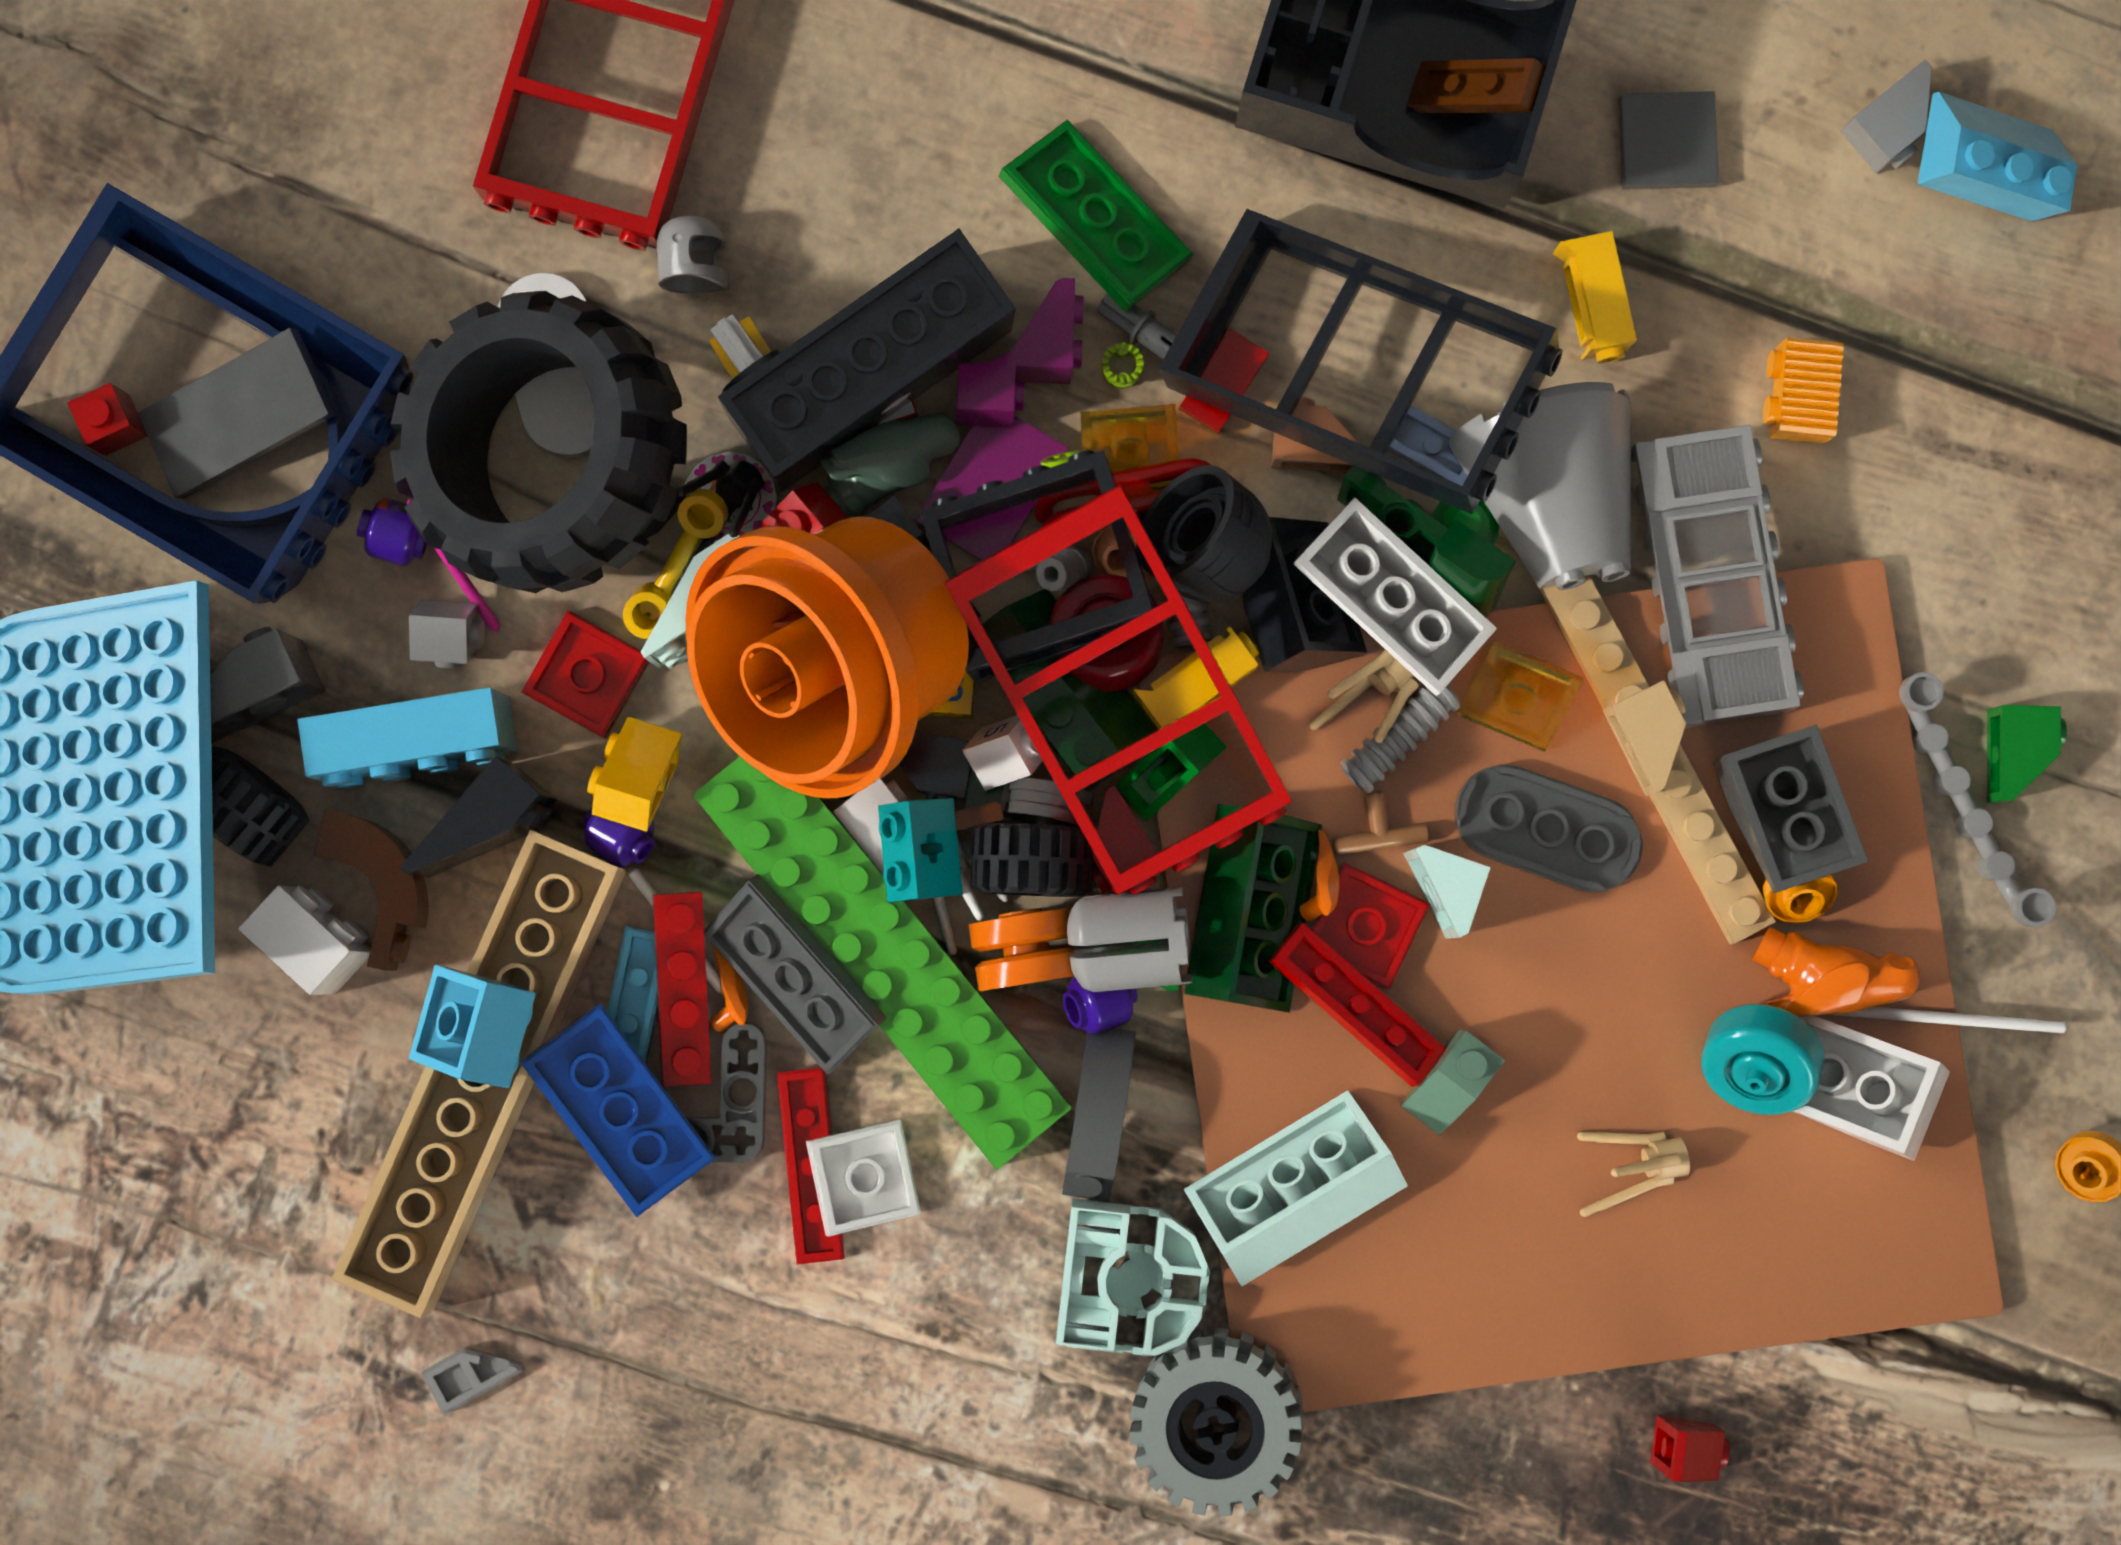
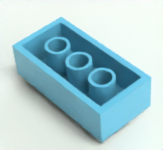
M491 687L297 719L305 776L321 780L323 786H335L336 790L364 786V778L367 777L372 779L382 778L383 782L400 781L412 778L411 770L419 769V771L429 770L430 774L449 773L459 770L458 762L467 761V763H477V766H487L495 756L505 760V755L518 753L510 697Z

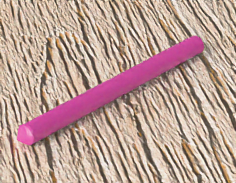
M407 499V505H408L412 500ZM434 548L471 603L477 604V612L491 631L499 632V621L467 574L448 564L442 550Z

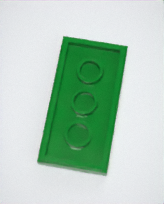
M1068 119L1005 165L999 173L998 177L1125 313L1185 266L1194 255Z

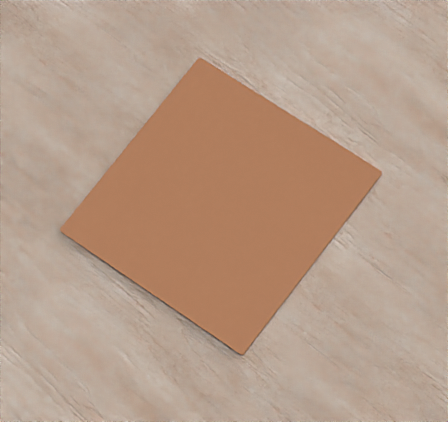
M1873 558L1776 572V578H1783L1787 592V603L1785 606H1782L1784 623L1792 626L1795 637V651L1791 652L1794 671H1799L1803 682L1804 695L1802 699H1799L1800 707L1784 714L1685 728L1680 744L1763 897V885L1766 877L1729 808L1713 763L1726 754L1817 724L1869 862L1833 874L1837 884V897L1833 906L1823 915L1811 921L1801 923L1783 922L1774 917L1776 922L1771 924L1770 927L1786 935L1789 932H1797L1802 937L1808 938L1816 944L1847 945L1859 948L1877 957L1884 956L1888 951H1892L1902 957H1910L1917 963L1919 968L1920 983L1916 992L1906 1000L1873 1007L1956 1013L1909 715L1899 697V689L1903 678L1885 566L1881 560ZM1759 577L1685 588L1694 638L1768 627ZM1652 589L1601 596L1649 687L1664 680L1669 689L1668 672L1672 670L1669 645L1662 644L1660 637V625L1664 623L1660 597L1655 598ZM1546 603L1491 611L1486 619L1497 629L1447 685L1458 697L1460 708L1456 711L1450 710L1448 712L1450 717L1446 721L1439 720L1437 722L1439 728L1434 732L1429 730L1427 732L1428 738L1424 742L1418 740L1416 742L1417 749L1413 752L1408 750L1405 753L1407 758L1403 762L1397 760L1394 763L1396 767L1394 771L1383 773L1385 779L1381 783L1377 781L1373 783L1374 790L1370 793L1382 791L1385 795L1390 829L1426 824L1430 831V840L1427 843L1339 856L1334 851L1333 839L1335 837L1371 832L1365 798L1368 792L1360 790L1341 769L1340 762L1345 758L1350 760L1353 757L1351 752L1355 748L1361 750L1364 747L1362 744L1364 739H1372L1374 737L1373 731L1377 727L1380 728L1383 719L1399 692L1392 691L1389 695H1385L1372 685L1317 730H1311L1310 723L1346 693L1343 692L1336 698L1331 699L1327 695L1328 691L1376 659L1385 648L1364 629H1360L1367 653L1359 657L1298 673L1264 672L1258 655L1254 657L1258 663L1256 670L1232 686V689L1290 793L1292 802L1285 805L1287 812L1284 815L1322 824L1321 830L1326 832L1338 871L1341 864L1345 862L1427 902L1403 853L1413 848L1427 845L1490 867L1469 933L1460 938L1446 939L1429 906L1390 990H1386L1376 984L1374 985L1444 1047L1458 1029L1467 1030L1505 1060L1477 1099L1441 1135H1438L1400 1106L1414 1087L1406 1083L1296 985H1294L1290 1013L1187 995L1184 994L1186 984H1181L1207 1175L1348 1090L1392 1153L1408 1185L1406 1188L1242 1287L1218 1248L1230 1338L1240 1340L1242 1332L1255 1336L1253 1345L1261 1350L1267 1343L1277 1351L1275 1360L1279 1365L1286 1361L1293 1372V1385H1299L1302 1395V1411L1310 1412L1994 1316L2002 1312L2003 1299L1958 1025L1814 1015L1941 1062L1950 1071L1915 1161L1866 1143L1795 1112L1779 1115H1761L1741 1110L1721 1099L1706 1082L1701 1069V1054L1709 1028L1715 1019L1725 1011L1737 1006L1747 1004L1765 1005L1767 1001L1782 998L1790 992V987L1782 980L1772 977L1768 973V968L1752 961L1769 926L1735 944L1728 943L1649 795L1645 796L1602 711L1601 704ZM1194 652L1161 656L1152 672L1138 683L1139 689L1151 691L1149 689L1151 683ZM1415 676L1412 678L1418 683L1419 687L1426 688ZM1414 691L1409 697H1417L1416 692ZM1229 711L1206 722L1209 728L1228 748L1156 812L1161 850L1214 823L1217 804L1244 807L1272 792ZM1506 764L1518 766L1620 803L1630 812L1637 824L1638 830H1640L1643 841L1640 862L1635 872L1615 888L1601 892H1584L1488 859L1469 848L1457 830L1454 817L1457 795L1464 783L1475 773L1488 767ZM1210 846L1198 852L1200 859L1192 865L1176 872L1172 866L1164 870L1167 888L1183 887L1184 889L1183 896L1175 897L1176 907H1186L1191 949L1189 950L1188 964L1182 965V975L1187 974L1190 964ZM1318 852L1309 899L1316 895ZM1315 919L1311 922L1306 920L1305 925L1311 929ZM1581 1131L1651 1134L1663 1131L1666 1139L1681 1137L1688 1151L1690 1173L1689 1175L1674 1177V1184L1657 1187L1601 1212L1582 1217L1580 1215L1582 1208L1653 1177H1647L1645 1172L1621 1177H1613L1611 1175L1613 1168L1642 1161L1641 1151L1644 1148H1649L1648 1145L1580 1141L1577 1138V1134ZM1240 1404L1243 1417L1251 1420L1246 1409Z

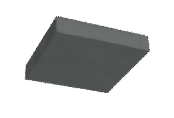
M1715 91L1624 93L1620 95L1618 103L1622 190L1710 188L1717 186L1719 174Z

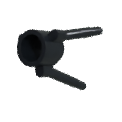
M720 460L712 470L677 488L679 489L677 496L682 497L717 480L715 493L727 505L729 514L727 522L739 507L729 530L730 537L735 538L743 527L758 492L764 487L765 481L762 479L759 470L747 461L736 460L729 466L725 461ZM720 532L711 538H703L693 557L711 546Z

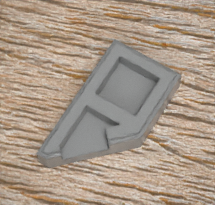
M465 1347L421 1372V1375L442 1414L445 1415L520 1373L525 1367L522 1362Z

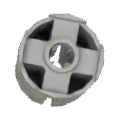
M1183 887L1141 891L1137 894L1127 892L1119 895L1116 893L1085 896L1076 901L1068 917L1067 936L1068 944L1076 946L1073 948L1075 954H1070L1069 957L1071 970L1078 983L1084 989L1092 992L1192 984V974L1182 975V965L1188 964L1189 950H1191L1186 907L1177 908L1175 900L1176 896H1183Z

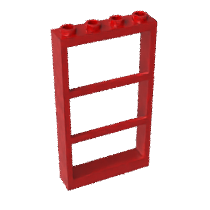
M529 0L474 179L473 188L484 200L483 204L499 212L511 213L512 208L529 212V218L545 225L555 226L558 220L574 225L573 229L576 232L592 238H601L602 233L619 237V243L635 250L645 251L647 245L657 248L659 231L669 221L735 0H712L706 22L627 0H565L701 38L677 119L526 78L550 1ZM521 94L672 135L648 217H642L497 176Z
M1121 484L952 576L944 583L1117 895L1128 889L1131 894H1137L1149 888L1157 881L1154 875L1171 866L1175 872L1180 871L1200 859L1199 851L1214 843L1217 848L1230 845L1243 836L1242 828L1259 820L1261 825L1268 824L1287 812L1285 805L1292 802L1289 791ZM1123 517L1168 600L1015 683L970 601ZM1176 614L1220 697L1067 778L1023 697ZM1229 711L1272 792L1120 872L1076 792L1220 714Z

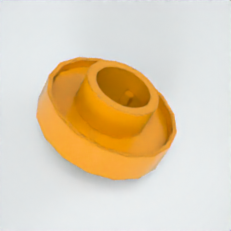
M1833 874L1773 893L1766 879L1763 885V897L1771 914L1781 921L1791 923L1807 922L1823 915L1833 906L1837 897V884Z
M2080 1131L2070 1136L2056 1155L2055 1169L2058 1179L2065 1189L2074 1196L2089 1202H2107L2118 1197L2121 1193V1143L2110 1135L2098 1131Z

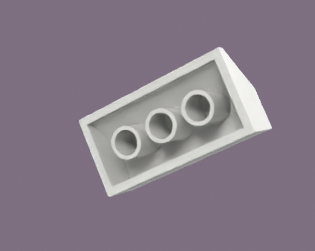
M1356 498L1344 508L1293 563L1436 696L1443 691L1497 629Z

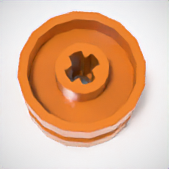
M1042 908L999 914L998 919L968 924L972 949L979 952L1003 949L1004 958L982 961L975 967L978 990H992L1074 976L1069 957L1070 954H1075L1073 947L1049 950L1048 941L1068 938L1067 922L1072 908L1042 911Z

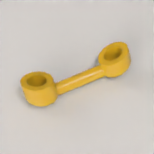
M697 489L688 493L683 499L677 514L684 530L656 582L645 583L639 586L626 602L623 610V622L628 631L634 636L642 639L649 638L672 597V590L700 539L716 536L726 524L729 515L727 505L713 491Z

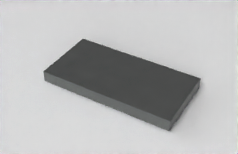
M288 328L138 412V415L175 498L185 499L336 416V412L299 330Z
M759 874L745 883L704 930L706 938L828 1075L837 1069L886 1019V1016Z

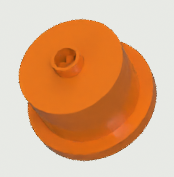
M872 517L847 518L813 534L791 527H763L749 531L718 547L706 558L694 577L687 600L685 618L689 669L696 693L708 718L725 742L743 760L773 781L790 790L817 798H841L862 791L889 774L901 762L912 743L917 721L946 703L954 695L964 677L969 649L968 629L964 618L944 584L950 578L933 554L914 536L892 523Z

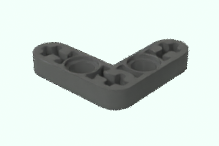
M745 1022V1025L735 1024L723 1036L720 1117H686L691 1125L704 1129L708 1138L707 1146L712 1153L717 1143L714 1125L723 1126L720 1136L735 1135L738 1133L739 1127L742 1126L746 1127L747 1135L755 1137V1144L747 1146L744 1154L738 1153V1146L735 1144L720 1145L722 1154H714L716 1159L712 1162H746L759 1155L764 1146L767 1039L763 1030L752 1023ZM742 1030L748 1031L750 1039L757 1040V1049H752L748 1052V1065L758 1063V1073L748 1070L730 1072V1063L741 1064L740 1049L732 1048V1040L740 1038ZM739 1078L749 1079L756 1086L757 1095L750 1105H738L731 1098V1085Z

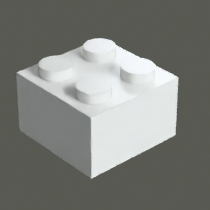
M278 885L238 928L309 995L336 994L369 958L371 949L364 943L368 939L367 934L349 919L342 923L329 911L334 906L333 903L314 887L307 890L300 885L297 887Z

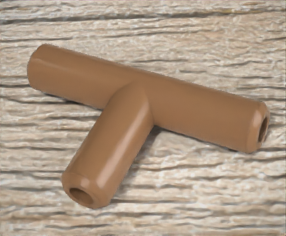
M1382 791L1367 793L1365 796L1371 832L1337 836L1333 839L1335 854L1339 856L1427 843L1430 840V831L1426 824L1390 829L1385 795Z

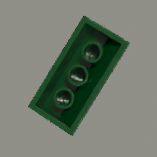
M1043 589L1005 606L982 625L992 643L1049 625L1051 612L1057 600L1049 590ZM1054 657L1009 673L1013 681L1017 683L1059 659ZM1071 672L1023 697L1050 747L1072 775L1085 770L1158 730L1127 689L1105 692L1084 683ZM1113 773L1105 776L1104 778L1094 782L1093 784L1083 789L1087 792H1090L1092 789H1094L1097 785H1099Z
M1217 804L1214 822L1242 807ZM1283 815L1265 825H1261L1259 820L1242 828L1243 836L1230 845L1217 848L1214 843L1210 846L1190 964L1187 974H1192V984H1186L1184 994L1290 1013L1295 984L1268 961L1295 926L1301 923L1305 924L1306 920L1300 913V906L1310 898L1319 844L1318 830L1322 829V824Z

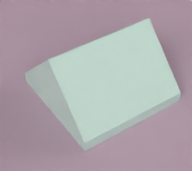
M1422 845L1403 853L1427 902L1430 903V908L1445 938H1460L1468 934L1490 867L1427 845Z

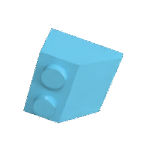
M435 964L408 1059L460 1080L510 1088L513 1074L519 1065V1052L526 1027L532 1018V1005L536 993L508 983Z

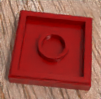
M567 610L521 693L606 739L647 668L649 661L643 657L641 650Z
M1343 862L1338 871L1340 892L1337 905L1328 916L1322 914L1317 917L1311 930L1370 982L1390 990L1430 903Z

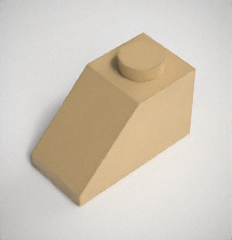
M1663 680L1602 710L1645 796L1665 789L1686 726L1682 716L1686 712L1683 700L1674 687L1668 689Z

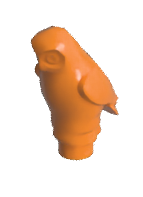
M1770 926L1752 958V961L1768 968V973L1772 977L1782 980L1790 987V992L1779 999L1767 1001L1765 1005L1782 1008L1798 1017L1849 1014L1873 1006L1906 1000L1916 992L1920 983L1918 965L1910 957H1902L1892 951H1888L1882 957H1877L1864 950L1847 945L1816 944L1810 939L1802 937L1797 932H1789L1786 935Z

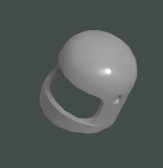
M685 215L675 217L661 227L657 236L658 285L662 289L676 293L716 292L729 289V273L726 269L715 266L716 255L724 247L725 240L721 229L714 221L703 216ZM691 250L700 251L696 263L691 259Z

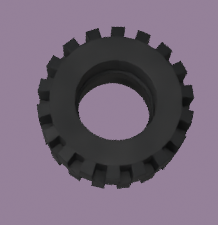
M211 746L213 837L237 854L256 864L273 866L310 821L305 809L283 787L250 762L230 750Z
M983 824L973 829L970 887L980 893L1081 897L1091 892L1093 850L1079 827L1041 824Z

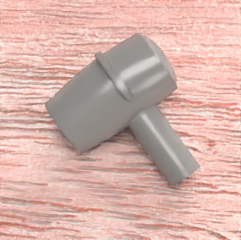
M1076 545L1063 549L1027 570L1036 571L1037 581L1042 588L1049 591L1067 590L1078 581L1089 577L1093 571L1094 563L1089 551Z

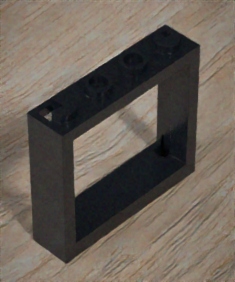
M1092 450L1078 452L1070 456L1066 463L1051 468L1045 465L1036 466L1026 470L1021 478L1006 483L1003 481H991L979 486L976 493L961 498L947 496L934 501L931 504V508L920 511L933 556L941 564L948 577L951 578L956 575L943 530L1096 479L1102 494L1116 487L1114 475L1104 450L1097 453ZM1123 517L1111 523L1133 598L993 643L1008 672L1076 651L1154 608L1131 531ZM967 626L969 649L966 672L975 683L996 677L983 652L977 647L975 638Z

